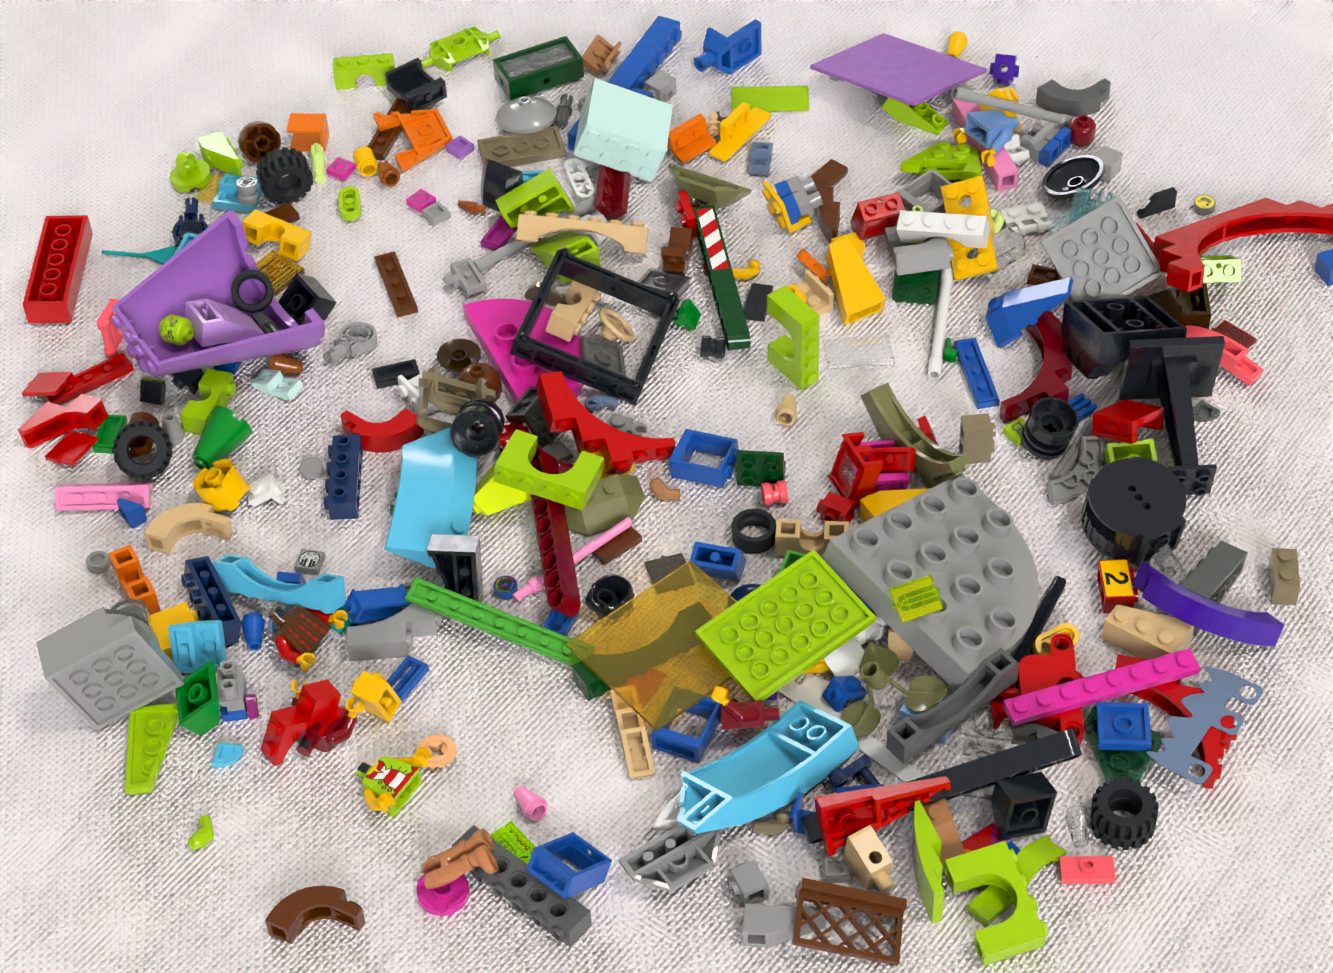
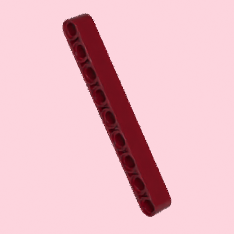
M537 446L536 454L530 464L540 472L559 474L556 458ZM530 494L548 606L567 618H572L579 612L581 601L564 504Z

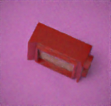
M863 432L842 434L843 441L831 473L827 475L838 494L855 501V507L860 506V499L867 495H872L884 464L882 460L869 462L863 460L862 457L869 456L871 452L870 446L860 445L864 438Z

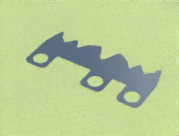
M1204 666V669L1210 674L1212 681L1198 684L1204 693L1192 694L1181 700V703L1192 714V717H1169V729L1174 738H1161L1166 749L1165 751L1146 752L1164 768L1197 784L1205 783L1213 770L1211 765L1191 756L1210 726L1227 734L1235 735L1244 723L1242 716L1223 708L1230 696L1246 704L1255 705L1263 694L1262 687L1228 671ZM1244 686H1250L1256 690L1257 694L1252 699H1246L1241 696L1240 689ZM1223 716L1234 717L1237 720L1236 727L1232 729L1223 727L1220 723ZM1193 764H1199L1204 767L1205 774L1199 778L1193 777L1189 774L1188 768Z

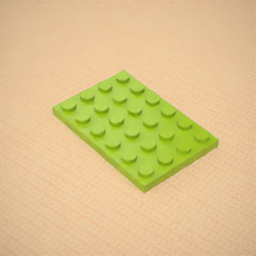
M813 549L695 631V635L752 701H764L875 623L876 616Z

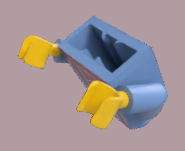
M999 110L968 112L966 122L963 124L964 127L955 129L953 137L961 145L967 141L965 134L967 133L986 149L991 148L981 153L983 164L987 162L988 167H991L996 162L994 154L996 152L999 153L1005 143L1011 141L1013 130L1018 128L1019 122L1016 117L1009 118Z

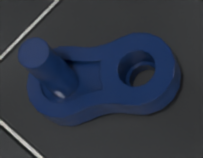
M865 754L843 769L840 767L834 769L828 775L827 785L833 792H836V788L844 787L860 775L868 785L880 783L869 770L873 761Z

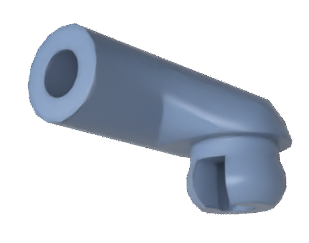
M595 394L588 397L584 404L585 408L591 412L603 407L616 409L618 398Z

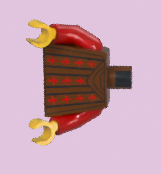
M278 606L269 616L279 625L273 633L272 639L275 641L280 658L293 663L297 667L300 665V669L303 672L309 671V664L315 665V656L311 653L332 626L330 624L334 623L337 629L344 628V622L339 619L348 620L347 613L344 610H337L334 614H326L321 610L301 606L296 607L289 614Z

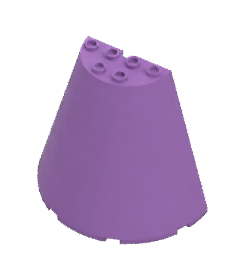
M232 210L222 215L112 306L114 316L111 317L113 324L117 329H120L127 343L126 350L129 356L137 359L138 367L143 373L147 372L153 377L315 348L322 343L320 339L325 336V323L312 308L305 312V324L299 326L273 295L272 302L262 312L266 314L269 320L276 323L278 330L276 332L229 344H217L212 347H202L194 336L184 346L170 344L162 339L159 333L161 320L170 314L185 317V302L209 299L239 309L232 299V282L243 271H259L252 255H248L245 252L248 250V242L244 226ZM256 279L244 281L239 289L241 299L247 304L261 302L266 293L263 283ZM248 313L249 316H250L252 319H254V318H253V315H254L255 313H253V314Z

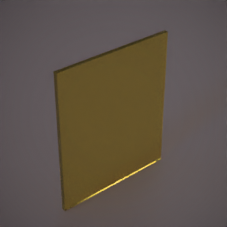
M690 560L568 641L566 647L645 720L652 729L658 731L711 694L715 686L721 687L732 679L728 672L696 637L695 631L737 601Z

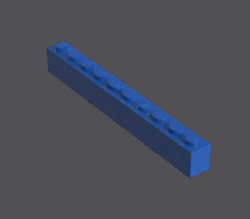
M658 16L608 80V83L631 91L634 88H644L645 81L655 74L656 69L659 65L663 64L668 53L672 52L674 45L681 40L682 30H680V21ZM579 119L567 133L569 150L574 151Z

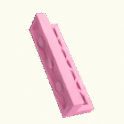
M154 483L61 484L54 487L56 511L119 509L117 505V499L119 498L141 504L144 508H150V491L154 489Z

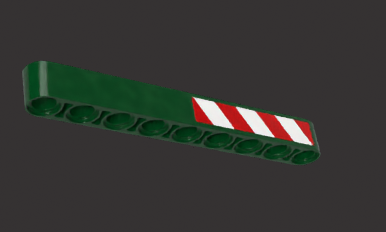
M715 206L693 207L696 217V234L705 266H708L706 270L723 336L726 338L727 350L750 348V333Z

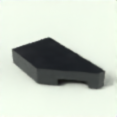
M1171 187L1154 193L1149 198L1150 202L1145 208L1137 211L1138 217L1142 219L1175 208L1176 189Z

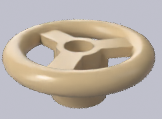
M602 308L599 311V318L604 325L601 328V332L608 340L614 341L616 338L630 342L634 339L632 328L619 314L607 308Z

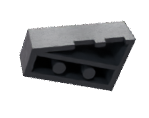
M431 534L427 553L429 557H432L436 565L435 570L441 576L444 588L482 603L483 580L480 536Z

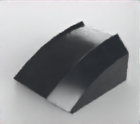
M486 158L481 179L482 204L500 212L495 200L523 184L522 171Z

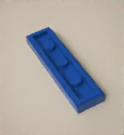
M976 337L954 341L953 347L957 350V357L976 408L982 409L999 406L1000 400Z

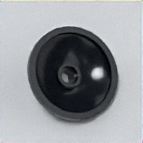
M1093 155L1070 157L1059 162L1046 173L1042 186L1045 193L1054 198L1069 199L1078 197L1092 190L1100 182L1104 175L1105 167L1102 160Z

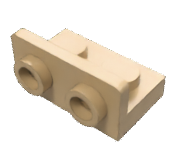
M810 270L804 271V280L795 284V286L806 295V304L820 316L833 310L834 294L832 290L827 288L820 281L819 277Z

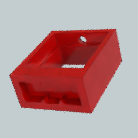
M899 192L857 203L850 224L853 233L855 232L860 240L885 235V228L897 226L900 210H905Z

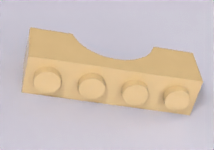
M573 280L565 302L569 305L557 304L551 313L545 331L570 342L574 335H579L582 326L585 325L589 315L592 314L602 294L596 289Z

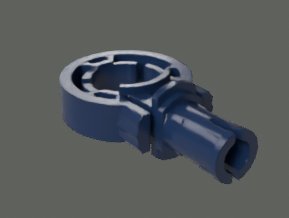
M190 197L185 200L184 221L183 216L179 215V221L173 227L172 234L177 247L184 238L182 237L184 233L197 231L201 234L208 228L203 214H199L198 219L199 201L192 197V204H190Z

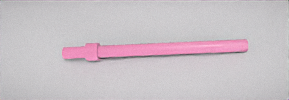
M629 517L625 518L573 553L574 564L633 525L632 520ZM543 574L537 578L533 577L526 582L527 585L512 594L514 600L519 602L529 594H535L543 589L542 586L545 584Z

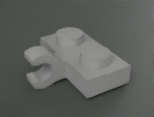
M471 258L450 263V270L453 275L443 277V281L446 284L443 286V289L446 293L454 292L459 286L462 287L467 296L487 290V283Z

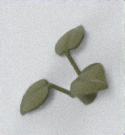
M869 642L860 667L861 679L867 684L865 689L868 692L869 704L864 701L851 703L844 710L840 720L852 725L856 739L873 732L881 719L879 710L873 708L875 704L873 689L881 690L887 683H890L900 692L908 695L906 705L911 711L922 713L933 708L943 699L947 692L946 685L941 680L926 675L914 678L910 682L909 690L904 689L890 678L896 672L899 665L897 655L887 648Z

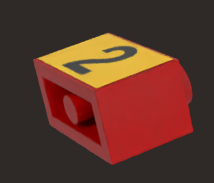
M1128 559L1098 560L1096 577L1103 614L1111 613L1116 605L1133 608L1134 602H1138V589L1132 585L1135 575L1134 569L1129 568Z

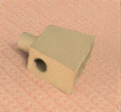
M871 825L848 836L843 861L864 888L869 889L877 885L882 894L893 889L895 883L889 876L893 864L892 859Z

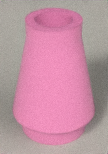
M519 786L515 789L513 796L527 819L538 821L546 815L548 807L544 798L528 790L525 786Z

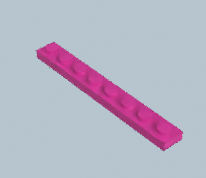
M1188 648L1006 699L1003 701L1002 706L1013 727L1197 675L1201 668L1192 651Z

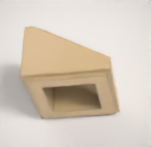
M889 629L888 649L893 651L899 660H912L913 649L893 629Z

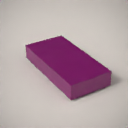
M500 215L480 241L481 247L492 251L503 247L517 231L518 226L511 228L504 217Z

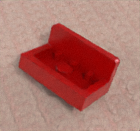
M679 191L678 201H675V208L677 214L680 213L681 227L692 229L695 238L697 237L696 217L693 207H700V205H691L687 191Z

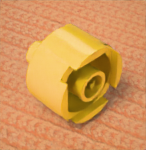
M221 459L213 462L214 467L207 470L205 467L201 470L193 481V487L203 503L213 505L215 512L225 509L227 511L234 510L239 505L238 501L250 489L249 484L232 461Z

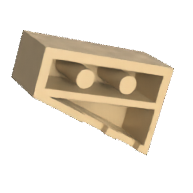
M1116 605L1104 621L1102 640L1138 658L1152 659L1186 649L1192 641L1194 626L1173 616Z

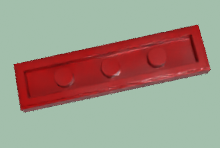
M120 353L74 375L58 395L45 397L51 403L63 405L78 398L81 394H86L134 371L133 364L124 353Z

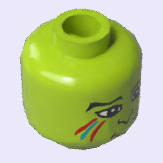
M170 314L161 320L159 333L165 342L184 346L193 338L194 328L191 320L188 318Z

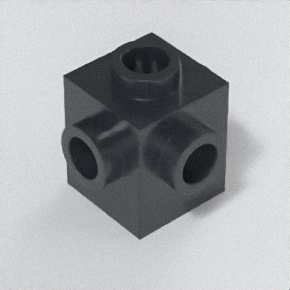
M202 369L170 374L173 378L171 382L180 390L185 388L194 395L199 390L198 383L205 372Z

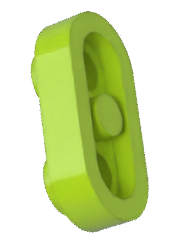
M355 187L341 189L338 193L340 216L346 221H354L361 216L359 190Z

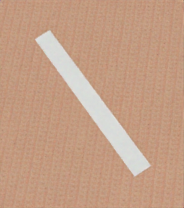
M791 681L778 690L795 703L801 700L841 719V714L795 681ZM869 734L857 738L859 749L902 781L908 782L926 776L908 762L903 764L883 744Z

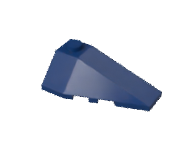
M1071 277L1005 292L998 297L992 298L987 305L986 319L997 346L1002 348L1019 338L1024 327L1029 323L1033 326L1038 322V318L1045 310L1047 312L1052 311L1069 297L1073 279Z

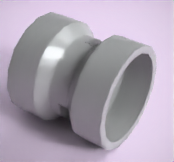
M253 177L239 178L236 181L237 190L239 191L237 194L238 202L242 205L256 204L259 201L258 192L256 191L258 188L257 180Z

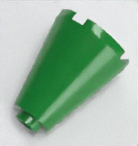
M216 406L210 413L192 455L194 465L201 470L205 467L208 470L214 467L213 462L227 457L250 437L252 429L243 418L238 421L234 417L236 413L223 406Z

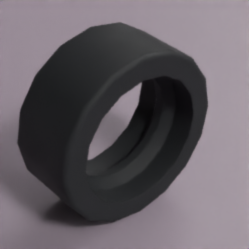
M243 271L236 276L231 286L232 299L236 306L244 312L253 314L263 311L272 302L274 295L272 282L261 271ZM248 279L259 280L265 287V297L257 304H247L239 295L241 284Z
M757 508L747 509L734 517L731 528L732 542L736 548L746 553L758 554L769 550L775 544L776 520L767 511ZM749 525L762 526L768 530L765 535L760 537H748L740 531Z

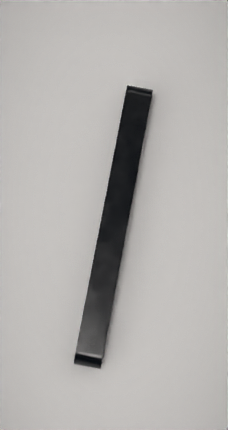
M1068 729L908 782L947 776L951 789L948 791L943 789L930 797V801L925 804L921 802L922 806L944 798L947 801L993 786L996 780L1030 774L1080 757L1082 752L1074 730ZM914 806L909 808V813L914 811ZM816 811L802 816L800 820L808 844L823 841L816 818Z

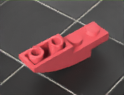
M1192 325L1185 326L1187 328L1186 338L1224 336L1225 346L1220 365L1247 386H1250L1263 373L1264 369L1246 357L1249 350L1238 342L1207 328Z

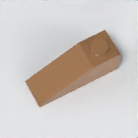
M945 798L923 806L942 841L940 861L943 865V872L946 859L965 854Z

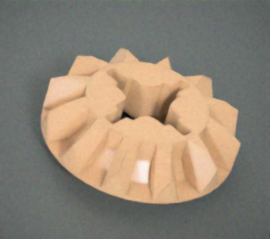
M442 734L425 737L416 748L417 751L421 747H426L431 754L432 751L438 752L441 750V755L436 754L432 758L427 759L428 767L432 770L436 767L444 769L445 765L448 763L452 764L453 758L457 756L455 742L450 737Z

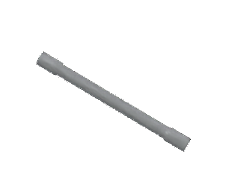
M954 86L951 91L953 99L993 107L1055 123L1069 128L1070 120L1075 117L977 93L958 86Z
M591 196L574 207L576 211H566L559 215L558 218L567 219V215L581 216L596 209L594 207L595 197ZM515 239L492 253L478 258L473 263L479 272H482L530 243L519 242Z

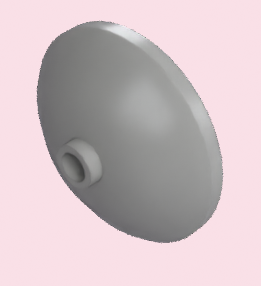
M522 96L510 100L496 114V121L500 128L518 134L544 130L551 126L557 118L556 107L551 102L534 96Z

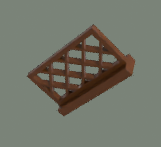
M807 878L801 879L795 890V898L797 900L792 945L895 966L899 964L903 913L906 910L907 899ZM803 901L813 902L819 911L810 917L803 909ZM831 907L840 908L845 917L836 922L827 910ZM858 912L865 913L871 920L863 928L853 916ZM821 914L831 925L823 932L813 922ZM884 917L896 919L895 929L889 933L879 922ZM846 920H849L857 930L849 938L839 927ZM806 924L816 934V937L812 940L800 938L801 928ZM873 925L883 935L875 943L865 932ZM834 929L843 942L839 945L830 944L825 935ZM858 935H861L869 946L864 951L858 950L851 942ZM886 940L893 948V957L883 955L877 946Z

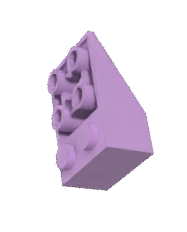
M209 299L185 302V317L191 320L194 328V338L202 347H212L223 343L229 344L265 334L247 312Z

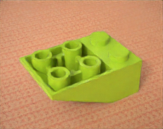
M573 231L557 233L540 241L539 244L535 243L530 246V249L548 268L557 250H560L562 247L568 248L569 254L600 267L599 248L588 236ZM562 275L558 277L563 285L573 281Z

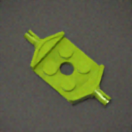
M474 26L430 43L431 53L429 57L421 60L422 69L430 65H436L450 72L452 71L451 64L482 52L488 57L490 56L489 43L500 39V33L496 30L486 34Z

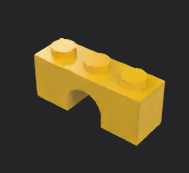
M256 209L242 222L248 242L260 246L265 241H276L280 243L279 254L295 261H299L310 249L311 231Z

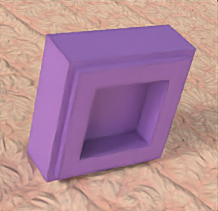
M461 135L445 145L446 151L459 160L475 150L474 144Z

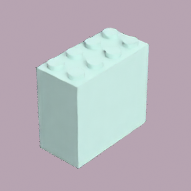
M595 78L581 108L573 155L621 172H629L630 175L652 182L667 150L673 105Z

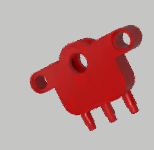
M1063 633L1056 634L1051 638L1048 655H1028L1023 657L1019 662L1017 682H1015L1016 688H1007L998 696L1013 698L1085 678L1080 672L1076 671L1074 645L1071 637ZM1083 707L1030 722L1048 727L1057 732L1073 729L1079 747L1081 746L1084 736ZM1001 711L1000 717L1009 720L1006 712Z

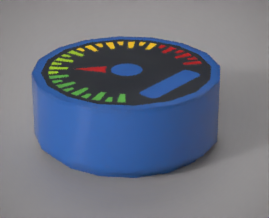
M501 576L495 580L493 585L495 595L501 599H510L513 597L512 594L518 591L517 581L511 576Z

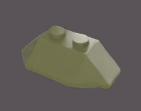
M670 163L668 166L679 191L686 190L691 202L698 204L699 200L706 202L705 206L714 205L716 210L718 206L723 208L730 206L751 194L752 191L751 189Z
M616 474L600 479L583 511L564 505L568 530L588 537L611 529L627 517L633 521L645 499L638 477Z

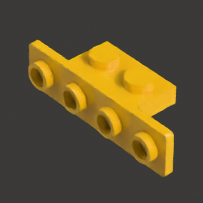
M742 102L726 119L721 121L719 125L720 141L709 151V155L724 162L728 161L771 118V113L757 107L750 111V105Z

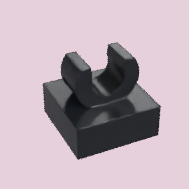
M148 378L141 379L140 402L162 405L166 394L165 381Z

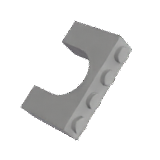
M897 226L885 228L887 250L889 255L894 254L895 269L898 275L951 268L950 260H954V254L946 237H930L925 239L923 243H907L900 241L896 230Z

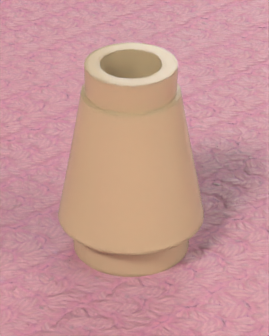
M791 394L783 396L775 411V418L782 426H789L797 419L796 398Z

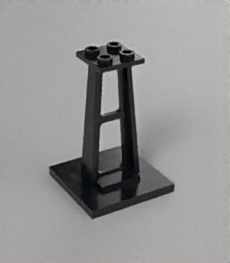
M1224 336L1130 340L1119 389L1121 392L1120 400L1159 399L1160 406L1164 407L1163 419L1174 466H1168V469L1178 477L1186 495L1194 494L1201 496L1210 494L1217 466L1216 464L1198 465L1191 397L1212 396L1225 346Z

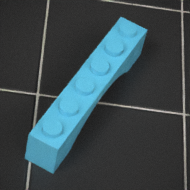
M227 554L213 561V566L226 592L230 594L240 593L249 598L259 597L269 602H283L284 605L288 606L297 605L317 609L326 614L336 612L346 602L343 576L323 573L307 583L292 584L270 577L257 568L247 557Z

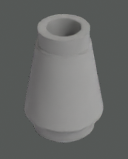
M165 413L162 416V428L169 435L172 446L179 445L183 441L185 432L174 413Z

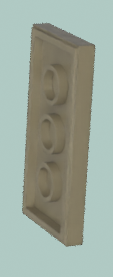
M557 125L534 133H512L477 140L483 165L486 158L509 167L566 157V150Z

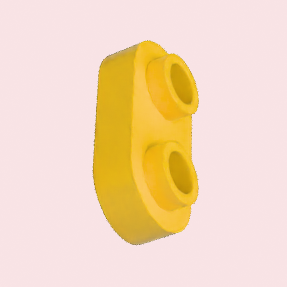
M1063 623L1042 633L1033 642L1032 649L1034 654L1048 655V651L1042 650L1041 645L1046 646L1049 650L1051 638L1059 633L1070 636L1075 646L1080 638L1078 629L1070 623Z

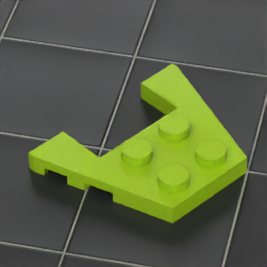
M949 142L936 143L903 161L900 167V172L919 174L924 166L963 170L962 179L982 176L978 148L971 147L968 144L951 145Z

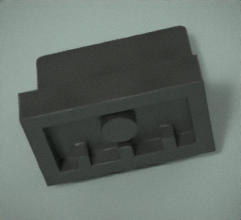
M536 386L529 387L505 415L509 423H526L533 435L538 436L537 441L541 448L553 443L560 434L559 432L549 433Z

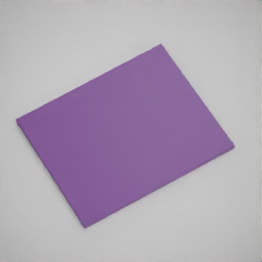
M885 33L810 65L812 70L911 106L920 104L952 89L954 86L963 84L987 72V68Z

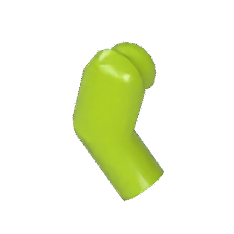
M208 815L201 816L198 819L200 829L188 839V846L192 850L203 848L214 838L212 820Z

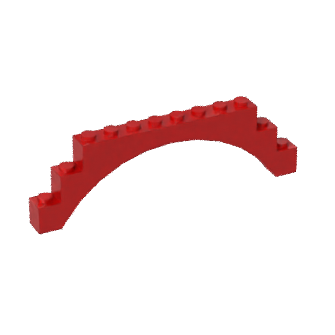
M1263 198L1155 236L1153 254L1155 258L1160 260V271L1167 273L1166 284L1190 292L1201 288L1203 285L1205 265L1200 256L1209 248L1232 239L1267 233L1295 232L1333 235V203L1319 207L1299 200L1286 205L1269 198Z

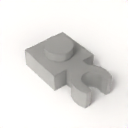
M615 413L611 414L606 423L620 431L636 436H642L640 432H647L646 424H634L633 418Z

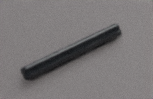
M1055 576L1027 633L1013 656L1018 663L1023 657L1031 654L1034 640L1043 631L1065 588V578Z

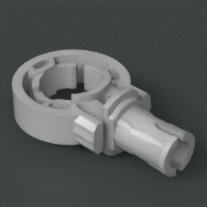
M365 322L346 324L340 329L339 337L334 340V347L324 353V360L328 364L334 365L343 357L349 358L357 353H365L372 350L377 345V331L375 327ZM353 333H356V335H363L366 338L359 339L351 336H354Z

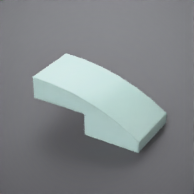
M263 369L251 382L252 386L258 390L285 400H291L303 387L300 379L285 378L280 370Z

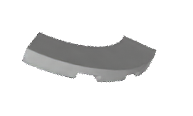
M1083 436L1079 438V458L1076 467L1064 477L1048 480L1045 484L1051 505L1069 502L1088 490L1091 479L1095 478L1104 461V441L1102 437Z

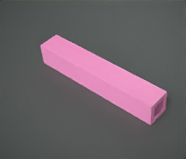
M952 98V116L959 128L964 127L963 124L966 122L968 112L982 111L977 103ZM965 133L970 146L978 148L980 163L996 190L1002 191L1017 187L1019 171L1004 146L999 153L996 152L994 154L995 164L988 167L987 162L983 164L981 153L991 148L986 149Z

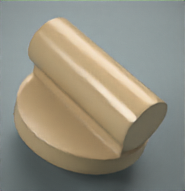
M711 113L709 121L706 122L707 132L712 136L720 133L719 125L721 122L718 121L717 113Z

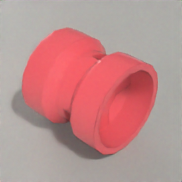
M785 480L777 481L775 484H770L769 482L761 483L764 506H771L775 502L780 504L788 503V491Z

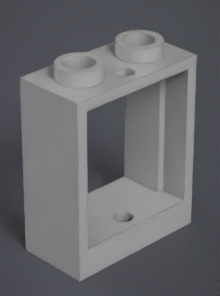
M930 169L896 192H899L905 211H912V208L918 205L923 208V212L946 213L944 201L929 209L916 198L929 189L943 198L941 187L952 183L934 169Z

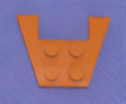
M438 109L412 110L410 114H400L399 111L391 112V115H381V112L373 113L374 121L380 131L401 126L413 148L395 154V161L401 172L407 171L452 141V135Z

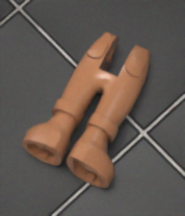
M484 828L479 829L468 840L464 839L458 842L457 845L437 855L430 856L421 865L422 872L425 874V887L433 889L444 886L458 879L466 872L475 870V867L478 866L488 874L499 871L498 863L491 852L494 850V844L489 833Z

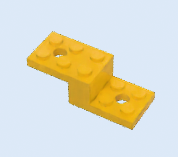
M983 176L942 186L941 191L946 213L987 216L990 226L987 248L965 247L960 242L947 238L954 254V260H951L955 280L959 281L999 270L993 238H996ZM969 197L972 199L969 206H961L964 198ZM970 250H978L976 258L969 259L967 257Z

